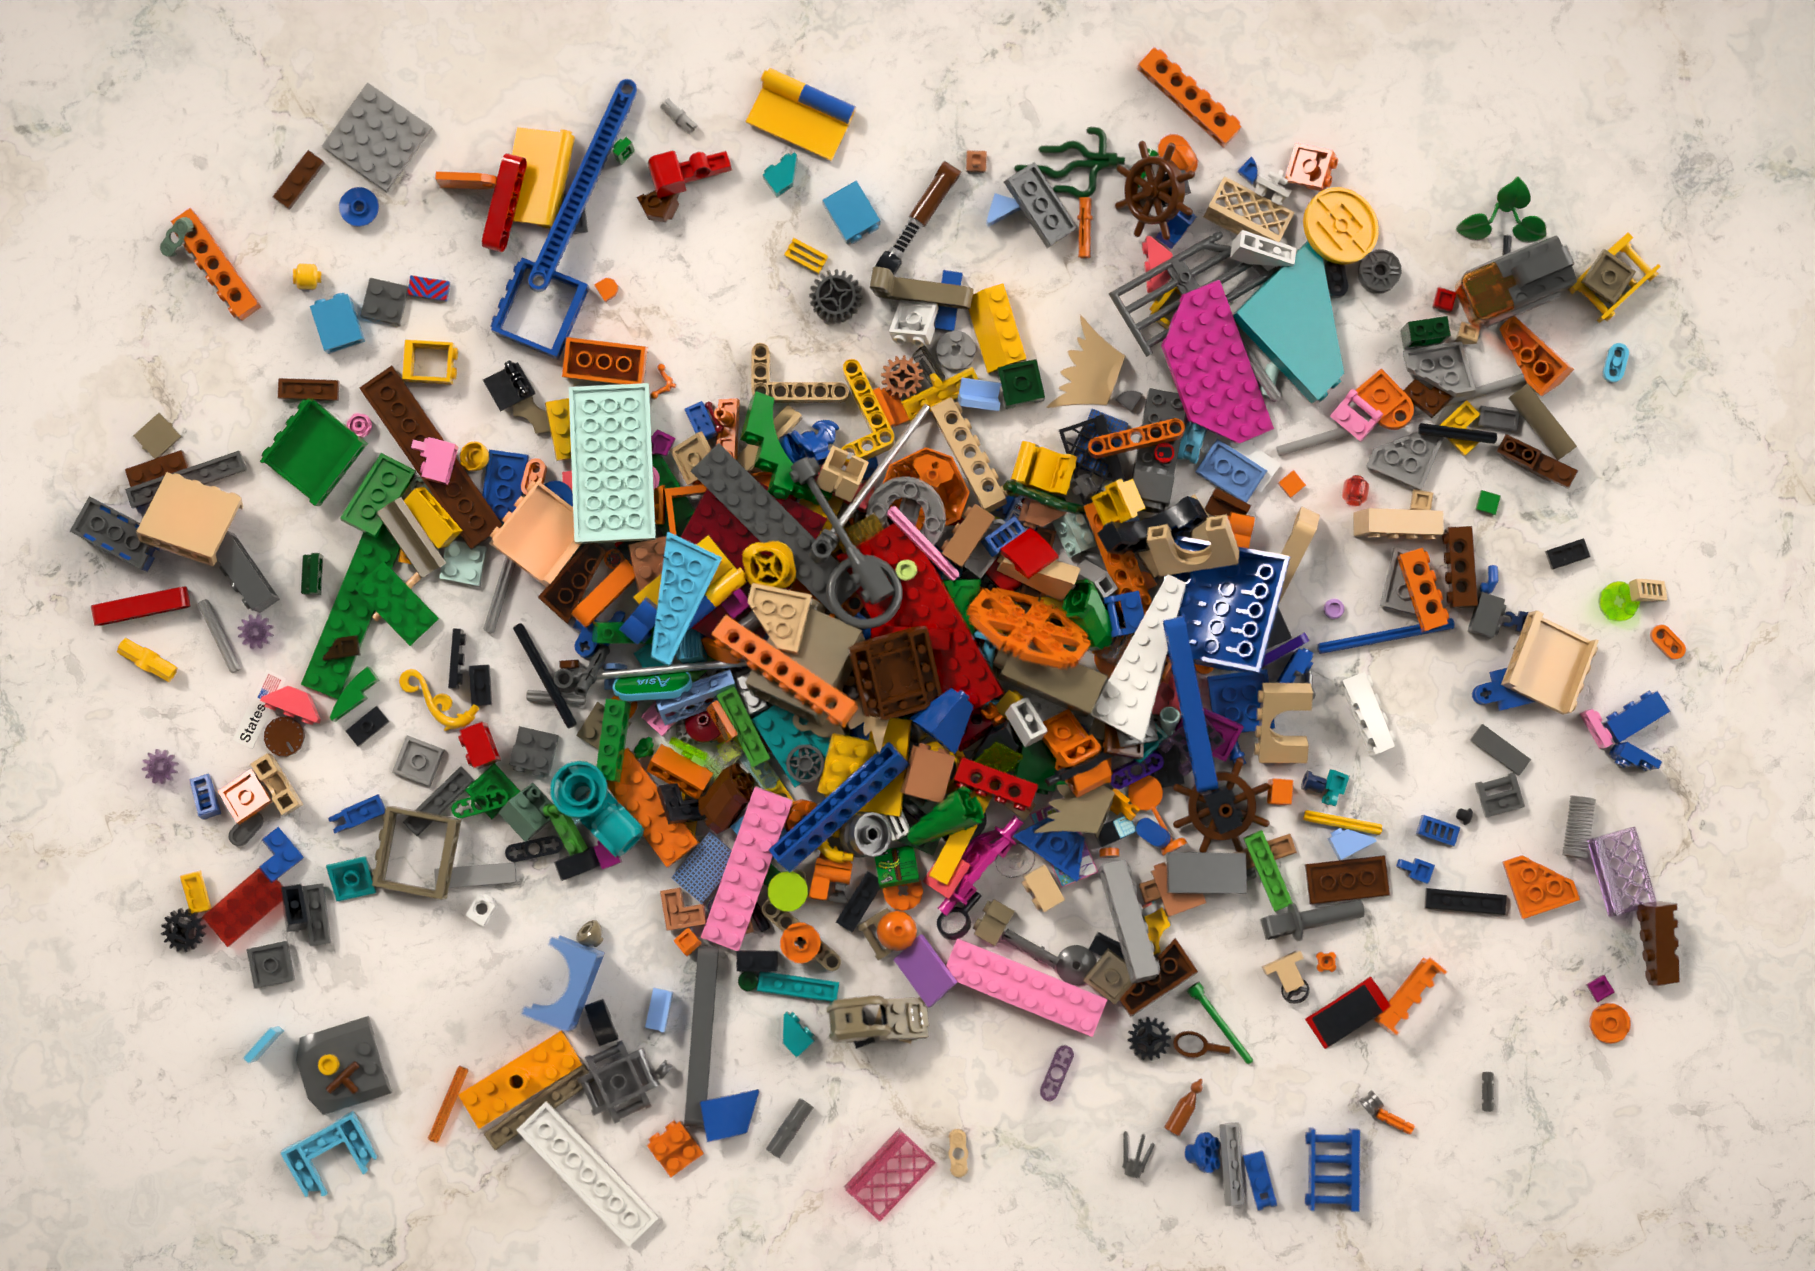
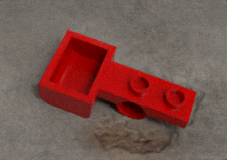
M675 151L657 154L648 160L649 171L658 198L687 191L685 185L687 182L732 171L727 151L708 156L704 152H696L689 157V161L682 163L678 162Z

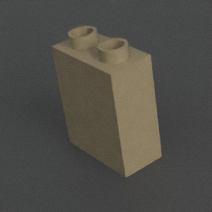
M812 599L798 654L780 652L841 692L853 670L848 648L855 643L865 641V638L859 628L850 626L839 618L835 619L824 614L826 607ZM769 637L767 643L776 648V646ZM765 659L763 665L770 664L772 659ZM758 669L750 672L745 683L751 695L823 727L828 718L826 715L815 713L811 709L810 704L807 702L802 704L795 699V694L790 691L788 693L784 692L778 687L779 683L774 680L772 682L768 681ZM781 670L779 676L786 675L788 670ZM803 680L797 681V682L795 683V686H796V687L802 686V685L804 684V681H803ZM815 691L811 697L817 698L821 692ZM831 702L827 708L832 709L836 702Z
M1032 642L1028 646L1032 651L1043 653ZM1004 647L999 650L993 666L1002 670L999 677L1000 680L1069 709L1081 716L1087 717L1092 713L1106 681V675L1079 663L1073 668L1068 665L1066 669H1060L1018 659L1020 655L1013 657V652H1003Z

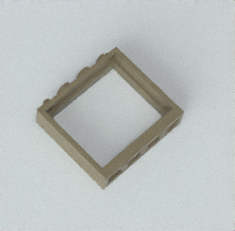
M387 806L385 814L382 815L384 825L379 833L380 847L375 853V861L377 863L376 868L372 871V886L441 900L447 899L462 819L397 806ZM397 814L448 824L435 890L385 880Z

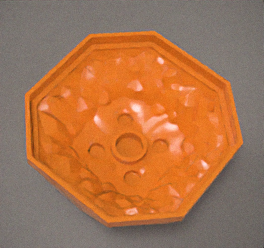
M925 447L890 464L883 483L897 477H914L918 479L919 476L912 466L916 457L929 454L948 461L954 470L952 480L939 484L935 491L940 496L945 508V527L961 519L970 492L952 456ZM933 462L932 468H936L937 462ZM903 497L896 499L889 509L895 506L899 510ZM922 506L915 526L919 531L923 528L925 513Z

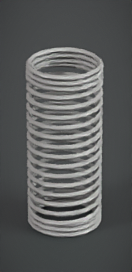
M1571 795L1569 802L1572 804H1569L1570 808H1568L1570 810L1568 813L1571 815H1567L1569 817L1567 820L1570 822H1567L1568 825L1566 826L1569 829H1566L1567 832L1565 833L1568 836H1565L1564 842L1566 843H1564L1565 847H1563L1562 855L1587 859L1589 853L1579 850L1588 851L1589 849L1577 846L1589 847V845L1575 842L1590 843L1589 841L1578 840H1590V838L1576 835L1591 836V834L1580 833H1591V831L1578 828L1592 829V827L1581 825L1592 826L1593 824L1579 821L1593 822V820L1577 817L1593 819L1594 817L1580 814L1594 815V813L1578 810L1594 812L1595 810L1582 807L1595 808V806L1591 805H1595L1596 799Z

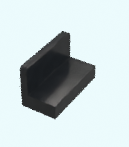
M1097 932L1088 950L1102 956L1109 948L1124 960L1120 943Z

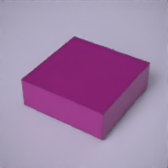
M1601 975L1586 984L1596 1002L1614 993L1605 975Z

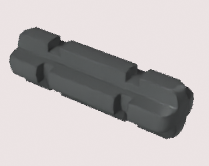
M1483 1072L1482 1099L1484 1102H1482V1110L1491 1112L1494 1110V1103H1492V1100H1494V1084L1492 1083L1494 1081V1073Z

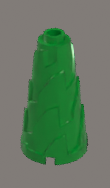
M981 579L942 580L974 636L975 626L970 623V616L967 615V610L980 593Z
M966 787L955 790L947 796V799L935 806L931 812L923 816L918 823L909 829V834L907 835L909 842L920 846L930 841L934 842L948 834L952 835L963 829L967 830L976 826L984 818L979 800L976 796L971 798L968 794L972 793V791Z

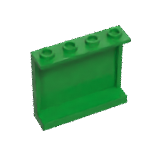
M307 399L298 405V412L286 421L285 425L287 426L285 429L276 434L273 439L275 442L272 446L267 447L263 451L260 462L266 463L310 499L309 502L314 506H321L368 443L314 399Z

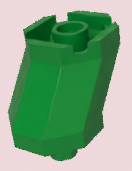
M1088 579L1076 580V586L1065 596L1062 608L1067 612L1066 616L1073 620L1088 635L1087 640H1090L1091 643L1089 650H1102L1104 646L1109 647L1113 640L1109 612L1105 609L1092 581Z

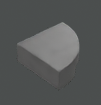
M1126 391L1120 394L1116 401L1132 411L1143 394L1138 391Z

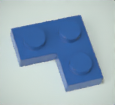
M277 827L262 839V842L272 852L273 856L260 865L259 869L273 883L303 860L304 857L282 830Z

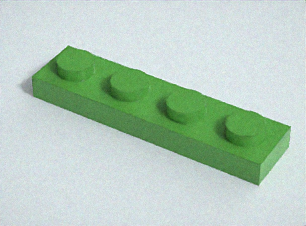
M733 686L717 694L716 696L723 710L738 733L737 738L751 766L754 767L769 760L770 756L736 687Z
M1260 830L1244 837V842L1274 912L1293 903L1263 831Z

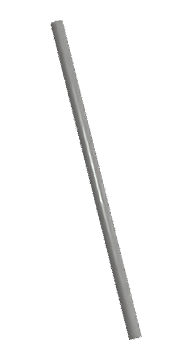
M1519 374L1475 387L1476 393L1474 395L1454 397L1444 407L1524 384V375ZM1414 406L1413 416L1424 413L1417 406ZM1403 413L1395 414V419L1398 421L1406 419ZM1377 423L1373 428L1379 427L1380 425ZM1341 427L1277 446L1276 449L1278 455L1282 456L1352 434Z

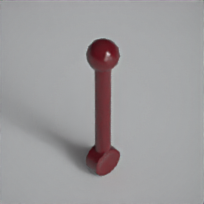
M708 401L705 403V408L709 410L715 422V430L718 433H722L724 427L715 418L712 409L713 405Z

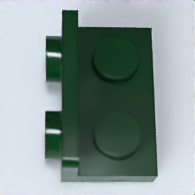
M320 553L303 555L301 594H322L323 555Z

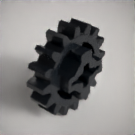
M179 908L177 912L175 910L170 912L171 917L166 916L164 918L167 923L161 925V927L165 928L161 935L167 936L164 943L170 942V949L176 946L177 952L181 951L182 948H184L185 952L190 951V947L193 950L197 948V944L203 942L200 937L206 936V933L202 932L206 925H201L200 923L204 918L198 919L197 911L191 914V908L186 909L185 912L183 908ZM185 927L187 931L182 933L181 929Z
M1146 1017L1145 1022L1138 1019L1139 1025L1132 1024L1134 1031L1128 1030V1033L1132 1035V1038L1127 1039L1128 1042H1132V1045L1129 1047L1130 1050L1136 1049L1134 1055L1141 1054L1142 1060L1146 1056H1148L1150 1061L1153 1060V1056L1160 1059L1159 1053L1166 1054L1165 1046L1170 1047L1167 1040L1171 1039V1036L1166 1035L1169 1028L1163 1029L1164 1022L1162 1021L1157 1024V1018L1150 1021V1018ZM1152 1025L1156 1026L1162 1034H1156L1153 1031ZM1144 1026L1143 1033L1141 1035H1137L1139 1029ZM1148 1033H1150L1152 1037L1157 1038L1151 1040V1044H1148L1147 1041L1140 1039H1144L1145 1037H1147ZM1158 1042H1162L1161 1046L1154 1051V1046ZM1137 1043L1145 1045L1146 1052L1142 1051Z

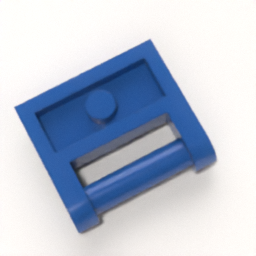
M1139 591L1103 598L1104 603L1107 604L1112 626L1111 636L1118 637L1135 633L1144 618ZM1120 601L1126 626L1124 629H1120L1115 602Z

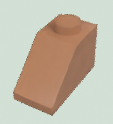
M1025 497L1018 520L1024 522L1023 526L1035 529L1036 526L1043 527L1067 512L1049 508Z

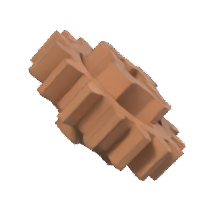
M903 355L902 360L895 356V362L889 359V367L883 366L886 373H881V377L885 378L882 381V385H887L885 391L891 390L892 397L899 394V399L904 394L907 398H910V392L916 395L915 388L921 389L922 385L919 381H924V377L919 376L923 373V369H917L920 363L913 364V358L911 357L908 361L906 360V355ZM900 365V368L896 371H891L895 366ZM907 366L911 367L914 370L915 374L910 373L907 369ZM901 373H905V377L908 378H904V381H900V378L897 376H900ZM889 380L894 381L898 385V389L892 386ZM914 382L910 388L905 389L906 385Z

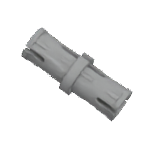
M669 98L666 99L665 102L670 108L664 103L661 104L660 108L673 118L672 121L674 123H678L688 134H691L693 131L688 125L695 130L697 124L685 115L686 112L683 109L680 110Z

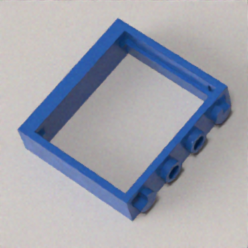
M522 257L520 262L518 261L516 266H514L513 272L515 274L513 279H509L505 290L507 293L505 298L502 297L499 301V312L497 316L494 315L492 318L491 331L494 334L559 360L566 345V337H569L590 287L588 284L556 271L552 279L577 290L552 349L505 331L502 327L527 269L532 270L535 262Z

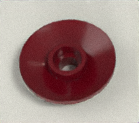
M708 711L686 718V731L697 742H710L721 734ZM702 719H707L705 723H700Z

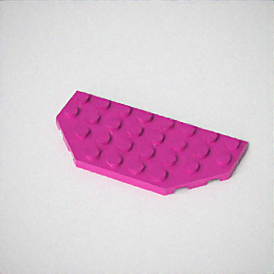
M1220 280L1182 294L1177 312L1174 313L1169 325L1170 329L1166 339L1163 340L1161 348L1188 421L1200 425L1219 436L1230 439V441L1237 444L1273 430V424Z

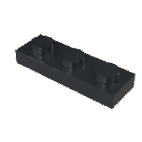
M453 628L448 684L449 689L459 690V685L463 684V674L460 673L461 665L464 666L465 662L462 645H466V634H463L464 630Z
M867 871L838 917L837 924L853 933L880 890L878 877Z

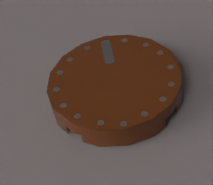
M290 717L273 719L264 731L266 747L271 753L278 756L296 754L301 749L305 738V733L300 723Z

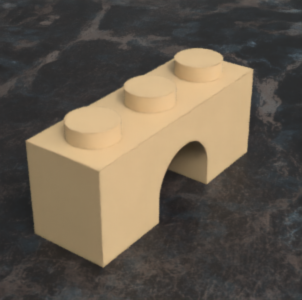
M267 753L250 764L260 781H263L273 796L271 799L281 815L287 816L303 805L272 754Z

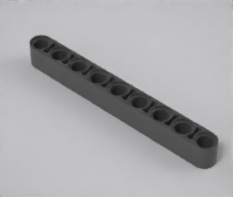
M698 946L684 1126L704 1127L700 1101L707 1100L719 947Z

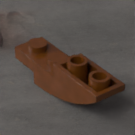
M1505 434L1496 451L1536 476L1550 483L1552 481L1567 489L1570 488L1578 473L1577 469L1543 454L1541 450Z

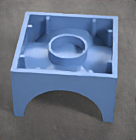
M559 935L558 939L551 937L549 945L556 948L568 964L569 983L563 996L554 1004L538 1005L533 1003L531 1008L524 1007L522 1015L569 1032L577 1027L605 952Z

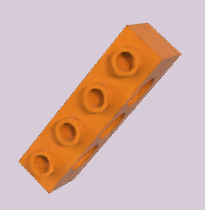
M1422 547L1397 556L1421 631L1425 632L1448 624L1449 614L1447 609L1442 606V593L1440 589L1436 588V575L1433 570H1430L1428 552H1424ZM1415 565L1422 568V575L1418 576L1414 573L1413 568ZM1421 584L1428 586L1429 592L1427 595L1420 592ZM1428 603L1435 606L1433 614L1428 613L1426 610Z

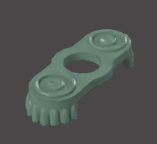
M182 217L178 219L172 228L166 232V237L160 245L161 253L164 256L173 257L177 255L176 249L182 245L187 233L193 231L194 227L190 218ZM172 232L177 233L179 237L177 243L171 240Z

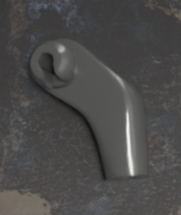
M1087 551L1081 553V561L1087 560L1107 571L1101 555Z

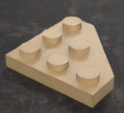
M752 583L748 605L777 650L798 654L812 595Z

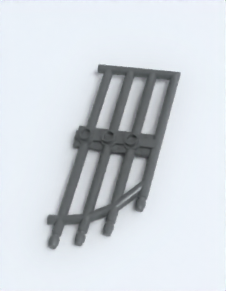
M1222 232L1214 233L1213 236L1207 237L1108 293L1146 357L1153 354L1151 347L1166 339L1170 328L1147 341L1140 330L1177 310L1180 299L1138 323L1134 322L1130 313L1175 287L1178 288L1181 295L1199 288L1200 286L1194 277L1230 257L1232 246L1215 243V241L1223 237ZM1202 249L1221 252L1189 270L1184 261ZM1242 263L1207 284L1216 280H1220L1221 284L1253 267L1260 276L1227 294L1226 298L1229 303L1266 282L1281 266L1267 271L1262 265ZM1163 271H1168L1172 281L1125 307L1119 296Z

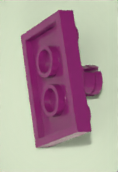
M1203 708L1206 726L1209 724L1214 730L1209 734L1210 738L1212 739L1218 735L1222 740L1218 745L1213 740L1210 742L1212 756L1226 762L1244 727L1242 724ZM1182 716L1171 736L1173 740H1175L1173 736L1178 732L1182 737L1185 736ZM1184 738L1180 741L1183 744L1187 743Z

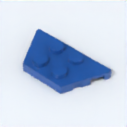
M1048 817L1014 835L1015 839L1076 882L1079 880L1085 841L1083 836L1073 831L1034 833L1043 825L1054 821V819Z

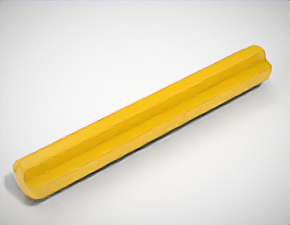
M1306 810L1303 815V820L1376 835H1381L1382 825L1309 810Z

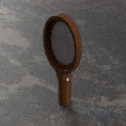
M1194 1031L1180 1032L1173 1040L1176 1051L1187 1057H1200L1207 1051L1228 1055L1230 1053L1229 1046L1208 1043L1203 1035Z

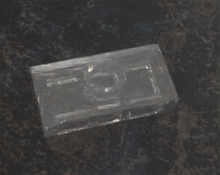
M734 740L728 743L725 742L704 767L714 773L713 777L717 779L723 769L733 765L745 752Z

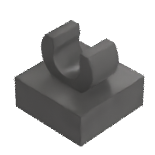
M1089 473L1076 478L1075 481L1078 485L1071 489L1075 496L1083 493L1085 497L1098 491Z

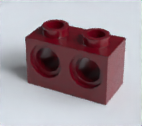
M981 707L971 712L964 731L965 734H963L958 747L959 752H962L986 736L993 727L990 719L981 714ZM978 719L981 723L975 725L972 721Z

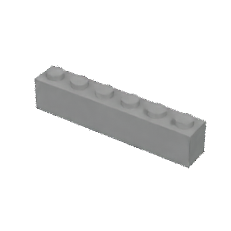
M1125 859L1102 864L1098 872L1131 984L1155 979L1159 975L1160 966L1153 955L1154 945L1148 938V925L1142 918L1143 909L1141 903L1137 901V888L1131 881V868L1126 864Z

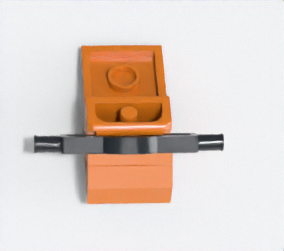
M1069 709L1043 721L1048 731L1042 740L1057 759L1055 765L1057 771L1054 772V775L1045 779L1048 786L1059 781H1065L1078 798L1111 780L1112 773L1107 759L1115 755L1105 754L1104 747L1101 748V745L1092 734H1087Z

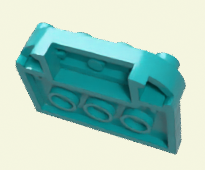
M774 705L753 718L752 721L792 785L796 788L804 782L795 780L789 774L786 766L789 753L797 746L811 745L822 753L825 762L831 737H820L811 730H798L793 724L794 714ZM799 718V722L802 725H806L809 722L806 719ZM802 748V756L806 755V752L804 748ZM807 748L809 751V756L811 754L817 753L814 750ZM797 750V751L792 755L791 758H793V757H798V758H800L799 755H798V754H799V750ZM819 756L813 757V761H816ZM797 760L790 761L791 763L797 765ZM821 760L817 764H814V766H817L818 770H820ZM790 766L792 772L796 776V770L798 769V767L795 768ZM812 768V769H811V772L814 773V774H817V772L815 771V769ZM804 771L799 772V778L804 774ZM807 772L806 776L803 779H810L813 776L809 775Z

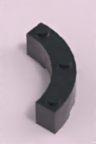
M1187 496L1182 498L1173 507L1150 518L1129 523L1111 521L1105 524L1103 529L1097 534L1108 553L1124 554L1126 551L1132 550L1134 554L1150 550L1147 543L1148 527L1168 524L1173 540L1178 539L1176 535L1185 530L1188 532L1192 531L1209 517L1198 499Z

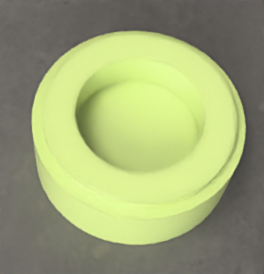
M903 560L896 567V574L902 580H910L917 573V566L911 560Z

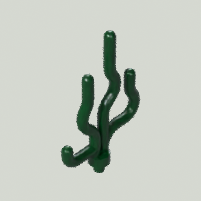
M1088 127L1086 129L1087 134L1099 137L1098 153L1090 152L1083 144L1077 141H1067L1059 146L1042 145L1038 148L1040 153L1050 154L1064 153L1069 149H1076L1082 156L1090 159L1072 161L1060 171H1055L1048 166L1037 165L1041 173L1056 179L1064 178L1075 168H1092L1089 174L1087 190L1080 191L1073 186L1055 185L1053 187L1055 193H1068L1076 198L1090 197L1096 190L1097 174L1100 170L1106 168L1117 169V165H1125V157H1117V153H1106L1107 138L1101 128ZM1016 165L1014 170L1019 172L1029 165Z
M1007 480L1003 485V490L1007 492L1008 496L1015 498L1024 496L1055 510L1072 514L1077 512L1086 514L1083 505L1066 502V499L1038 489L1025 488L1022 483L1013 480Z

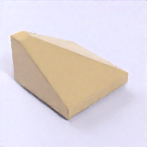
M1461 322L1455 342L1462 341V344H1476L1480 327Z

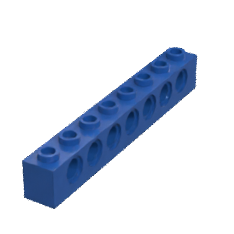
M888 742L881 748L880 754L877 752L775 843L769 851L780 865L788 872H791L910 764Z

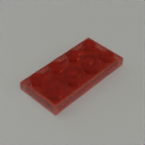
M258 868L206 912L202 918L223 943L230 947L282 902L281 887L284 886L278 879L271 883Z

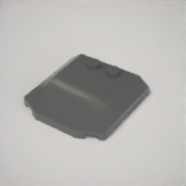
M369 1016L300 1037L296 1062L308 1100L323 1115L392 1093L373 1036L375 1034ZM328 1054L335 1055L340 1063L338 1071L332 1075H324L318 1069L320 1058ZM356 1061L360 1067L349 1079L358 1087L359 1091L352 1094L342 1083L332 1094L328 1093L326 1087Z

